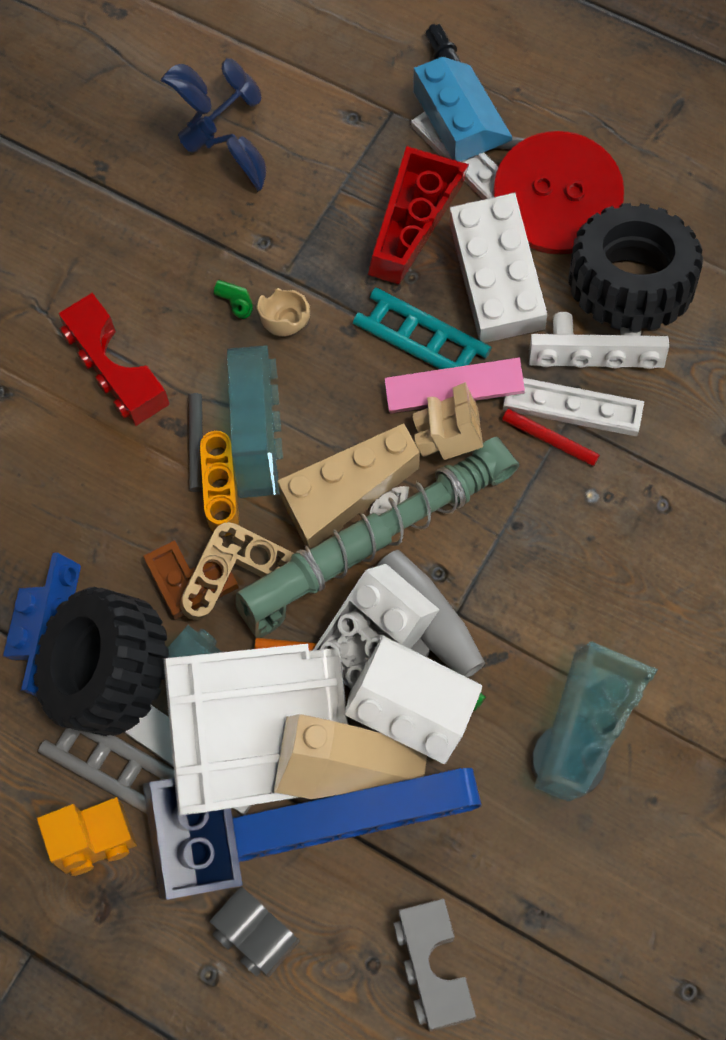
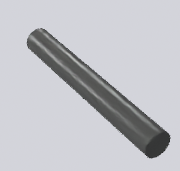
M199 393L189 394V487L191 492L203 491L200 442L203 438L202 395Z

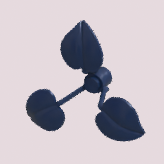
M226 59L221 65L222 72L227 82L236 91L209 117L204 116L202 118V114H207L212 108L211 100L207 96L206 84L196 71L188 65L177 64L171 67L163 75L161 82L176 90L197 111L192 120L187 123V126L178 133L182 145L189 152L195 153L204 145L210 149L215 144L226 142L230 153L250 178L257 192H259L263 188L266 176V165L262 155L243 136L237 139L234 134L214 138L217 128L213 122L240 95L251 107L259 104L261 101V91L257 83L235 60Z

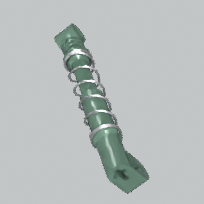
M493 437L485 441L482 448L476 449L472 456L460 461L457 465H445L437 469L435 474L436 482L424 489L416 481L418 493L397 505L389 497L388 501L392 506L391 509L379 516L376 513L368 516L361 513L362 519L339 533L333 530L334 536L312 549L305 546V550L300 549L291 556L290 562L236 593L237 611L256 638L270 634L284 622L286 606L308 592L316 594L324 590L325 582L332 578H344L347 569L361 561L371 562L374 559L375 553L387 545H399L403 539L404 529L411 526L419 530L426 529L431 520V513L438 510L446 514L453 513L456 508H461L470 501L471 495L485 488L488 484L494 486L504 482L519 468V462L499 437ZM448 503L453 506L451 510L447 511L440 509ZM428 516V521L424 526L414 525L417 521ZM401 532L400 539L397 542L391 543V537Z

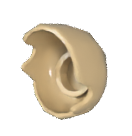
M279 288L275 289L273 295L268 298L261 295L256 307L264 328L273 335L283 337L295 334L306 326L311 311L304 295L295 290L282 291Z

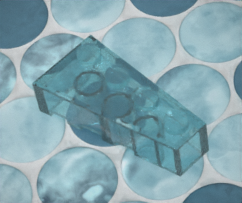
M268 345L227 349L231 447L239 498L280 495L277 482L279 480L278 460L283 459L282 438H276V432H281L280 411H274V405H280L278 384L272 385V379H278L276 358H269Z
M592 641L575 652L534 788L568 802L586 794L606 760L609 749L615 739L622 733L626 726V720L633 708L637 707L643 697V691L648 683L652 681L658 669Z

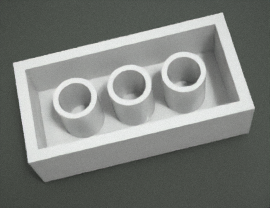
M512 193L450 207V227L479 340L487 343L545 330L547 311L516 194Z

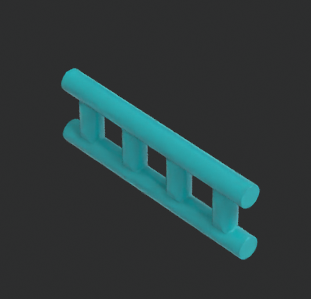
M377 287L373 289L370 295V299L377 302V305L369 317L358 312L353 320V324L438 369L469 365L476 354L486 359L492 349L486 343ZM389 309L406 317L397 332L381 324ZM418 324L435 332L426 347L409 339ZM447 339L464 347L456 362L438 354Z

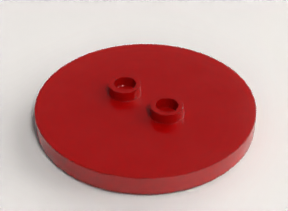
M548 131L522 140L506 154L496 173L493 195L498 197L512 193L516 194L531 249L548 254H571L577 232L583 224L587 223V219L596 213L601 215V211L611 206L619 208L623 204L624 183L615 160L601 145L577 133Z

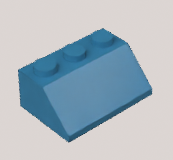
M440 57L414 68L413 92L452 160L461 162L512 141V135L470 65L446 57Z

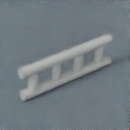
M66 728L56 745L48 740H44L38 750V753L147 814L145 795L130 788L141 769L143 768L161 778L160 780L175 778L172 767L116 736H103ZM80 733L98 743L87 762L69 753ZM110 751L129 760L118 780L99 770Z

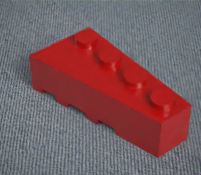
M406 146L372 255L368 272L369 276L396 284L401 283L462 187L469 164Z

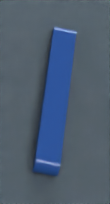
M461 768L233 818L239 862L406 826L480 808L482 804L473 769Z

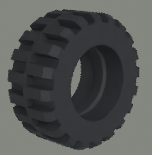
M631 203L621 204L619 208H614L613 206L605 208L601 211V215L596 213L587 219V223L580 227L574 239L568 275L571 293L577 302L580 301L579 306L587 314L590 312L593 314L594 320L601 324L607 322L611 324V328L617 330L623 327L630 328L629 332H640L641 328H647L648 331L660 328L662 323L665 326L677 320V316H682L693 301L703 266L701 244L698 239H695L696 234L689 225L685 227L684 221L677 215L673 217L668 215V211L658 207L656 210L649 208V204L642 203L639 206H631ZM621 260L639 261L653 267L658 272L646 275L632 274L617 268L612 263Z
M90 587L69 596V601L62 602L56 608V615L49 618L46 624L48 628L45 635L42 634L39 645H41L39 654H36L34 664L37 666V673L34 674V684L38 687L36 695L40 704L43 705L42 709L55 724L88 733L115 736L140 723L139 718L145 717L152 709L150 706L152 701L158 699L161 692L159 688L161 680H165L164 659L169 658V648L165 646V641L168 637L165 628L161 626L163 622L158 613L146 601L105 588Z

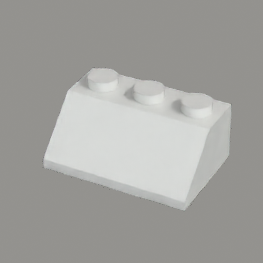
M382 636L349 693L344 715L445 764L465 732L482 690V685Z

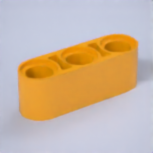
M214 430L205 434L200 442L204 512L212 532L222 523L231 522L239 525L235 457L232 444L226 433ZM216 448L225 449L221 455L215 456L210 454ZM219 479L228 481L226 485L220 488L212 486ZM227 511L230 513L229 517L224 520L214 519L218 512Z

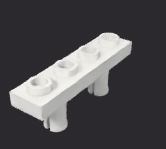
M559 312L553 316V334H531L529 366L664 368L669 350L668 336H641V331L629 332L630 328L623 327L620 328L621 335H574L572 314Z

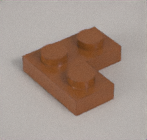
M174 540L143 557L176 620L184 616L180 609V600L195 568H189ZM207 562L203 565L205 577L210 580L221 578L222 569L220 565L215 562ZM230 572L218 598L239 588L232 572ZM201 586L194 598L188 597L193 602L191 607L193 610L204 606L202 599L208 588Z

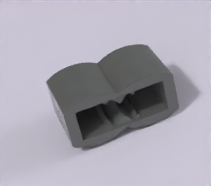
M242 886L209 921L216 927L212 935L228 950L234 944L244 954L240 962L256 977L261 971L270 977L300 942L288 928Z

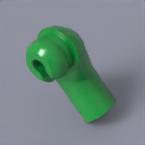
M222 280L216 282L214 295L229 300L232 312L238 318L244 319L249 317L253 311V303L248 290Z

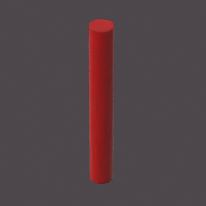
M509 408L502 418V421L593 467L600 457V454Z

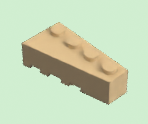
M403 423L277 480L280 497L304 545L312 549L329 536H334L333 530L337 532L342 530L348 521L357 514L361 515V513L371 507L370 504L376 499L391 491V489L398 486L419 469L420 451Z

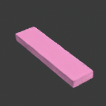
M520 357L385 378L389 412L397 413L428 408L427 397H436L443 401L454 396L453 387L465 382L475 401L524 394L525 388Z

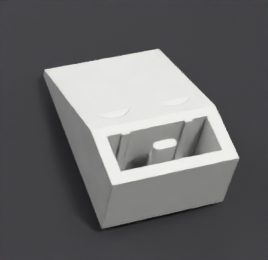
M387 564L365 570L313 651L340 648L343 681L347 687L352 689L382 636L411 649L440 609Z

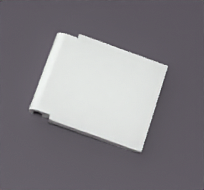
M308 644L164 659L178 815L298 798L274 793L286 718L302 714L348 724L347 716L344 715L346 701L340 648L309 651Z

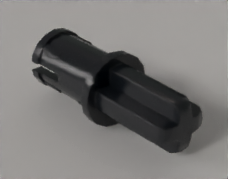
M431 24L429 29L425 31V35L434 50V59L446 57L461 62L456 53V45L450 42L440 24Z

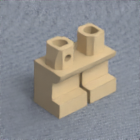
M466 382L453 387L454 396L443 401L436 397H427L428 408L413 413V421L418 431L417 434H414L415 443L423 457L439 451L443 459L446 460L483 447L478 406Z

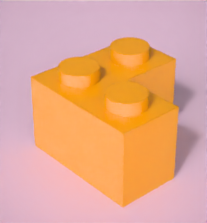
M117 797L82 811L74 804H71L37 818L51 863L65 874L71 872L72 876L81 875L94 868L93 863L105 858L109 862L119 860L130 854L129 849L137 846L124 806Z

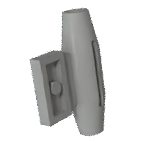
M395 550L386 555L377 566L387 564L440 609L411 650L425 657H428L430 651H432L451 670L467 678L474 675L484 666L485 661L465 623L433 581L400 550Z

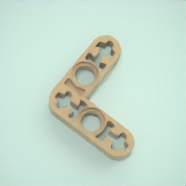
M231 522L222 523L211 535L181 596V611L186 617L193 620H200L206 617L213 609L234 564L264 577L272 572L269 568L276 561V556L281 557L277 564L283 566L290 562L291 556L294 553ZM229 532L233 535L232 541L240 546L245 540L250 543L244 549L242 556L237 553L241 547L235 544H230L228 548L222 546L223 539L219 535L225 536ZM252 548H264L269 556L268 562L264 565L255 564L250 558ZM207 562H215L220 565L222 569L221 578L210 580L205 577L203 565ZM201 586L208 588L202 599V603L206 605V608L200 607L197 611L191 608L193 602L188 597L194 598Z

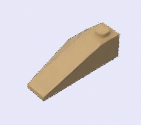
M297 714L286 718L274 793L305 799H316L424 777L427 755L376 731Z

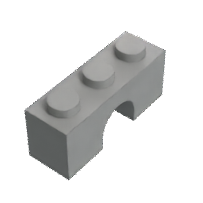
M440 899L399 910L400 921L393 924L399 946L407 945L410 960L403 961L409 985L416 983L420 999L414 1000L419 1024L427 1023L430 1032L474 1020L476 1015L466 978L462 977L455 980L440 979L432 972L429 965V956L436 947L454 941V934L445 900Z

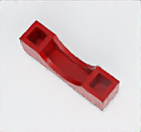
M93 292L58 313L63 324L59 330L69 345L75 343L80 349L77 352L79 359L87 370L91 367L94 368L98 374L95 376L96 382L105 394L108 392L113 394L116 399L113 401V404L123 419L129 416L134 425L137 426L170 405L165 389L147 365L125 367L114 363L106 356L108 343L116 331L110 315Z

